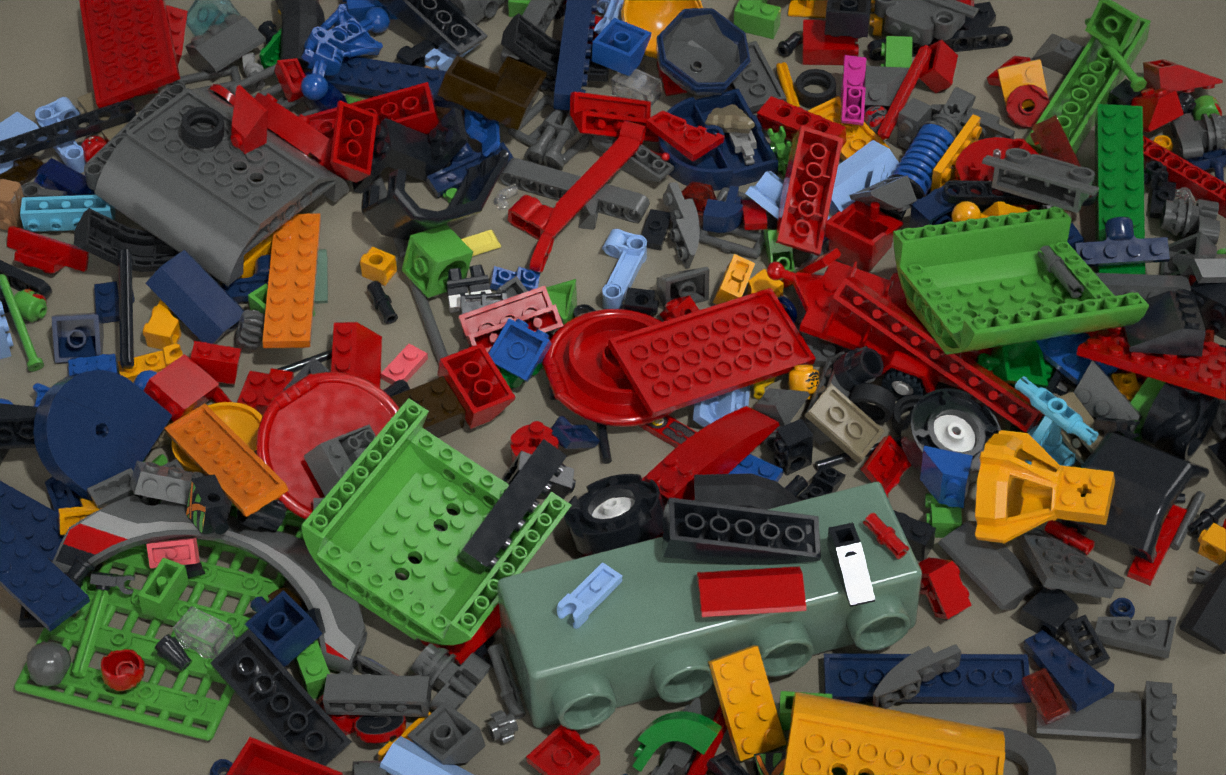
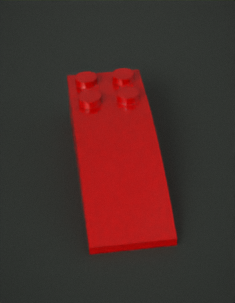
M428 82L350 103L377 114L376 126L387 118L421 133L428 134L439 124L435 101ZM337 107L305 116L311 121L310 125L333 142Z
M802 125L793 137L781 196L776 243L820 256L843 144L842 138Z
M748 406L740 408L712 422L689 437L669 453L642 480L650 483L649 480L652 479L658 485L665 507L669 497L695 501L694 475L730 473L780 424L778 421Z

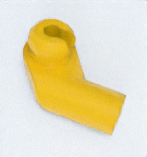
M776 377L753 384L754 397L761 399L765 393V388L772 384Z

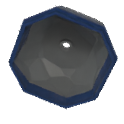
M713 8L682 10L656 38L657 59L660 69L680 88L698 96L721 95L751 62L746 33Z

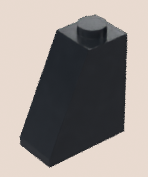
M521 451L504 474L502 480L510 485L532 454ZM566 466L558 478L553 475L549 481L553 485L545 496L540 493L537 499L545 500L551 492L564 499L568 493H572L576 484V480L573 479L574 469Z

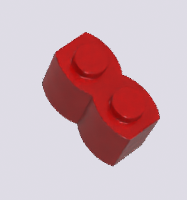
M524 195L508 210V221L514 227L526 231L530 236L539 240L554 208L542 205L535 197Z

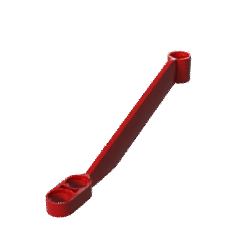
M624 120L619 138L558 200L534 250L530 262V270L539 273L543 272L551 253L555 236L638 151L645 137L646 126Z

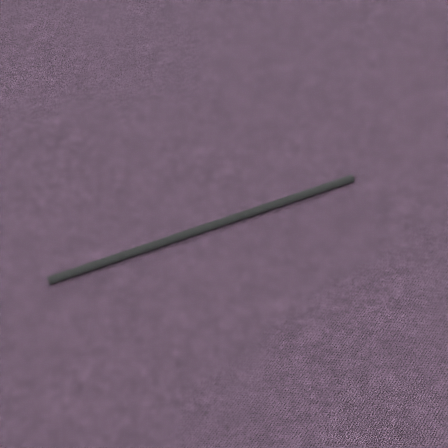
M380 173L372 182L373 185L380 186L379 200L387 197V189ZM393 238L403 265L407 250L406 240ZM408 278L439 363L441 358L448 356L427 297Z

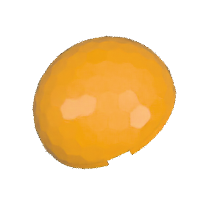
M624 0L621 8V20L652 32L644 55L657 59V36L682 10L703 8L700 0Z

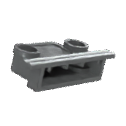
M875 0V14L885 19V31L895 36L912 37V42L920 45H928L934 38L939 40L952 38L955 32L965 23V17L974 18L979 11V8L957 0Z
M1008 149L1004 159L986 155L982 160V164L995 167L992 188L1075 213L1081 210L1082 203L1090 195L1094 196L1099 191V187L1092 186L1095 177L1093 170L1039 154L1031 155L1024 149Z

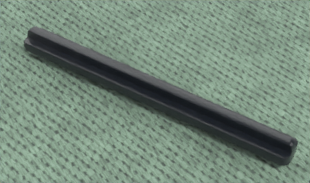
M121 249L118 252L120 364L123 369L134 366L132 254L129 249Z

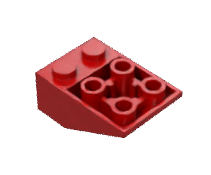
M1165 59L1143 62L1144 79L1147 82L1145 88H1153L1154 90L1166 88L1167 90L1189 93L1194 92L1195 88L1198 87L1212 89L1215 88V84L1223 83V80Z

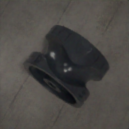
M1166 382L1149 410L1143 426L1142 438L1152 444H1155L1158 440L1167 439L1170 441V448L1174 455L1189 460L1206 438L1218 412L1220 399L1203 393L1195 395L1189 389Z

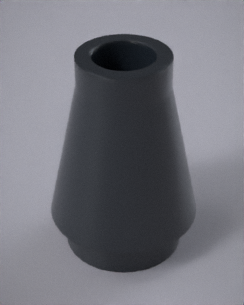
M165 635L154 647L158 652V656L177 667L181 672L192 663V660L188 657L175 636Z

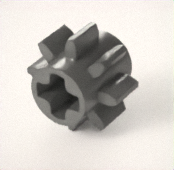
M502 710L490 714L492 720L487 722V728L494 741L499 739L503 744L515 739L513 733L518 731V725L513 714H506Z

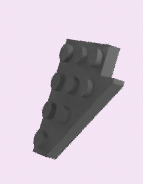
M1033 528L1016 537L1042 585L1047 589H1061L1072 594L1083 593L1094 598L1105 597L1111 599L1115 591L1113 587L1122 588L1125 579L1039 528Z

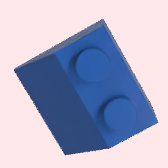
M613 18L592 42V62L630 76L640 65L652 32Z
M924 446L920 480L938 503L950 507H964L973 456Z

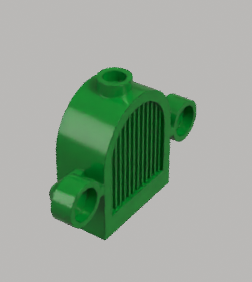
M1036 341L994 347L991 351V356L982 353L974 360L987 370H992L994 375L1014 389L1019 379L1022 380L1023 376L1038 388H1046L1048 381L1055 373L1053 366L1048 362H1044L1042 350Z

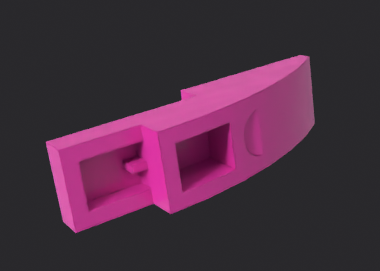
M849 55L844 57L843 79L841 83V123L864 124L866 57Z

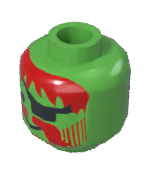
M1204 95L1194 101L1196 103L1192 111L1194 121L1201 120L1202 114H1207L1208 118L1209 114L1212 113L1222 116L1220 104L1215 97Z
M24 289L15 294L14 298L24 320L36 322L46 315L47 302L43 295L31 289Z

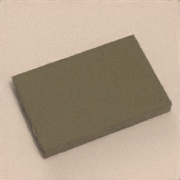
M832 384L825 389L804 415L858 464L884 433V430Z

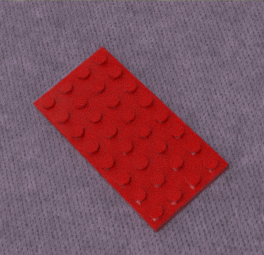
M79 0L95 100L98 108L131 99L181 79L165 0Z
M771 288L611 338L608 342L609 348L651 418L789 373L796 365H813L816 360Z
M1123 327L1099 330L1078 346V356L1226 400V348L1219 346L1218 343L1204 342L1202 357L1129 352Z

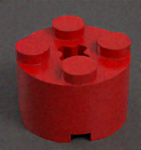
M534 421L529 425L519 428L510 437L512 463L521 451L533 454L543 439L559 449L558 439L552 434L553 430L539 421Z

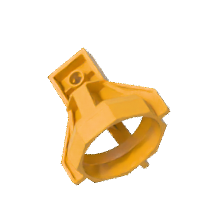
M1000 430L998 434L994 433L986 442L984 451L980 453L981 465L977 477L975 509L977 522L975 537L977 540L1006 543L1047 521H1055L1057 519L1107 524L1115 485L1114 472L1060 466L1028 433Z

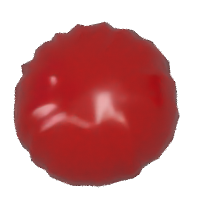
M132 649L111 651L101 659L102 680L111 689L116 691L130 690L132 687H136L144 677L145 663L141 656Z

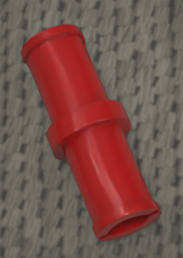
M876 513L869 514L865 521H863V524L877 537V542L880 545H885L897 559L905 556L909 547L895 535V530L892 527H887Z
M1056 520L1048 521L1045 526V532L1059 538L1068 546L1071 545L1079 549L1086 555L1092 551L1095 545L1094 540L1078 533L1077 529L1072 526L1069 528Z

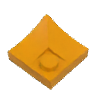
M1040 59L997 69L1005 106L1010 93L1019 86L1035 85L1042 88L1047 94ZM1031 101L1022 103L1023 109L1034 106Z

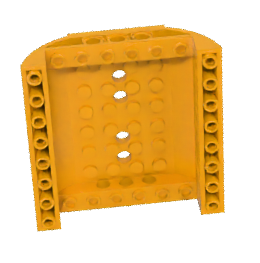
M801 692L794 693L783 775H833L832 769L836 767L842 768L846 775H859L863 772L870 775H1003L1005 737L1004 732L1001 730Z

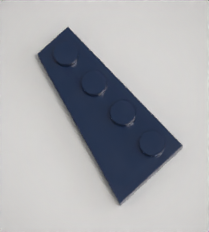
M1043 630L1024 640L1023 648L1040 668L1046 670L1049 680L1056 682L1060 687V693L1065 699L1069 698L1072 702V708L1076 712L1114 692V683Z

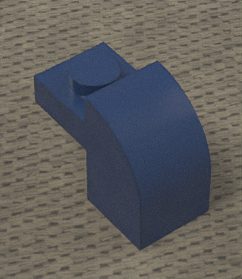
M730 186L726 202L712 199L707 200L703 214L704 231L725 233L740 226L743 221L742 197L739 196V187Z

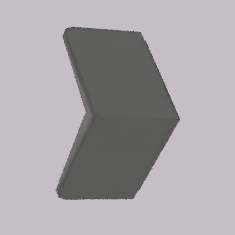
M592 198L581 209L579 228L592 230L596 228L598 218L597 198Z

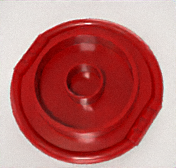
M603 309L582 314L565 323L551 337L552 345L542 361V366L555 399L559 400L575 414L587 420L618 427L649 424L674 412L671 411L651 418L608 346L609 339L655 325L662 321L637 311Z
M341 372L310 373L273 397L260 421L256 445L257 456L288 487L289 491L282 494L278 500L292 513L306 520L313 512V498H324L325 495L303 456L323 442L369 424L377 436L400 409L393 399L370 381Z

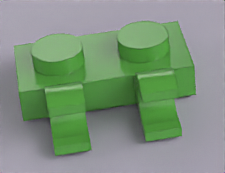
M780 126L779 132L773 133L770 128L767 133L771 140L769 145L778 159V172H781L783 178H785L791 143L787 141L785 146L786 132L783 126Z

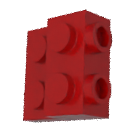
M272 368L269 374L249 371L237 403L248 405L263 416L272 398L283 391L294 378V373Z
M562 725L556 728L526 756V762L542 775H590L601 764L600 752L597 747L582 740L574 729H568Z

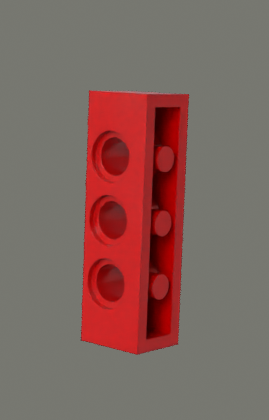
M771 96L757 112V118L763 130L768 132V129L771 128L773 133H777L780 130L779 127L783 126L786 132L785 139L791 142L801 125L842 138V147L847 142L846 127L806 111L801 107L789 104L782 99Z

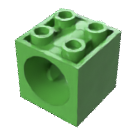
M448 225L440 226L410 235L402 271L429 298L447 292L446 285L449 269L461 268L462 279L467 277L473 251Z

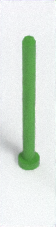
M1091 18L1085 19L1086 26L1088 25ZM1096 38L1131 81V88L1135 92L1143 90L1147 84L1146 80L1136 75L1115 48Z
M0 274L1 290L29 360L27 362L28 370L31 372L38 371L44 367V362L42 358L37 357L7 277L4 274Z

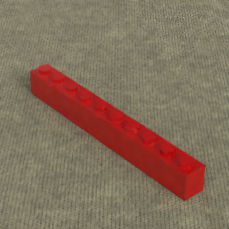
M855 277L844 278L833 296L834 299L1027 433L1036 426L1043 414L1031 405L1029 398L963 352L946 355L924 325Z

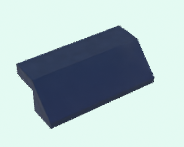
M183 250L163 264L146 282L150 289L202 342L216 344L226 332L234 331L244 312L239 304L186 250Z

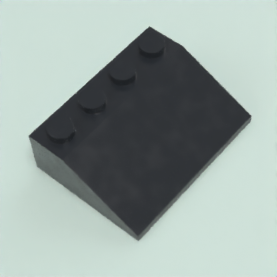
M1189 290L1167 291L1145 299L1149 304L1145 315L1137 323L1123 326L1129 352L1202 357L1206 329L1194 293Z

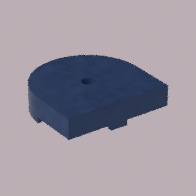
M739 88L723 92L721 95H712L697 100L694 97H690L675 104L667 111L672 115L685 119L686 124L696 128L700 125L707 128L706 132L713 135L719 133L725 136L722 144L693 162L658 136V153L663 154L666 152L670 155V159L667 162L674 166V170L669 175L681 184L695 189L701 186L708 188L710 191H720L724 187H739L757 182L766 171H772L778 176V159L762 132L761 124L756 115L752 114ZM733 104L741 109L747 117L752 119L755 127L751 131L757 142V149H753L755 164L745 165L742 152L735 153L729 133L723 132V129L719 126H708L705 124L708 115L713 109L724 108Z
M105 370L74 374L58 381L42 398L34 420L35 446L41 462L56 480L62 481L83 499L93 501L87 492V488L130 468L134 472L136 462H143L169 422L172 414L132 381L120 374Z

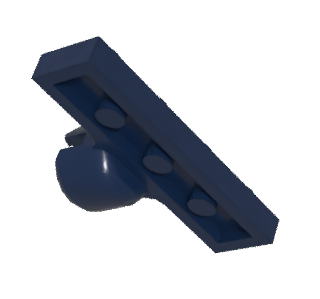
M467 142L449 161L451 163L449 167L427 176V183L438 198L451 188L458 189L462 180L467 175L468 168L474 167L477 164L480 165L486 158L498 154L503 149L509 152L508 161L514 157L504 142L500 143L499 148L495 152H491L487 157L482 152H475Z
M1115 217L1107 220L1105 224V241L1075 243L1074 250L1089 267L1169 262L1170 260L1168 237L1136 238L1133 230V221L1129 217Z
M271 254L262 255L256 260L255 274L252 277L236 279L229 286L222 283V288L236 302L249 301L248 294L264 284L268 285Z

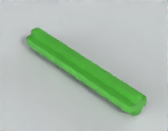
M97 589L95 591L72 666V672L75 677H84L87 673L109 600L107 590Z

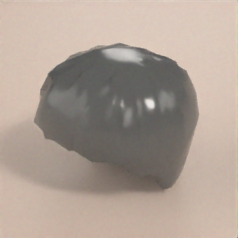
M43 641L32 647L27 653L26 661L31 680L42 686L60 684L71 665L69 651L63 645L55 642Z

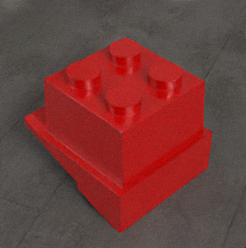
M855 201L842 212H837L827 220L825 237L829 239V251L838 248L841 253L840 257L837 258L838 260L852 267L857 262V269L869 273L892 247L893 231H897L902 227L903 222L879 211L880 204L878 202H872L871 206Z

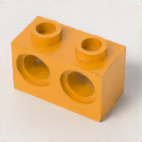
M734 254L725 270L712 303L718 305L742 297L755 263Z

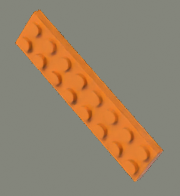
M320 213L296 214L273 232L262 341L263 348L311 347L321 227Z
M205 403L164 428L167 435L206 476L215 474L224 494L246 517L256 513L260 508L289 491L286 483Z

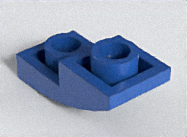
M494 266L491 272L490 289L498 290L503 284L517 276L525 288L530 291L538 288L540 273L518 267L517 271L514 272Z

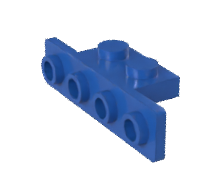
M464 108L466 134L471 139H476L482 143V154L487 157L500 146L499 122L489 120L480 113Z

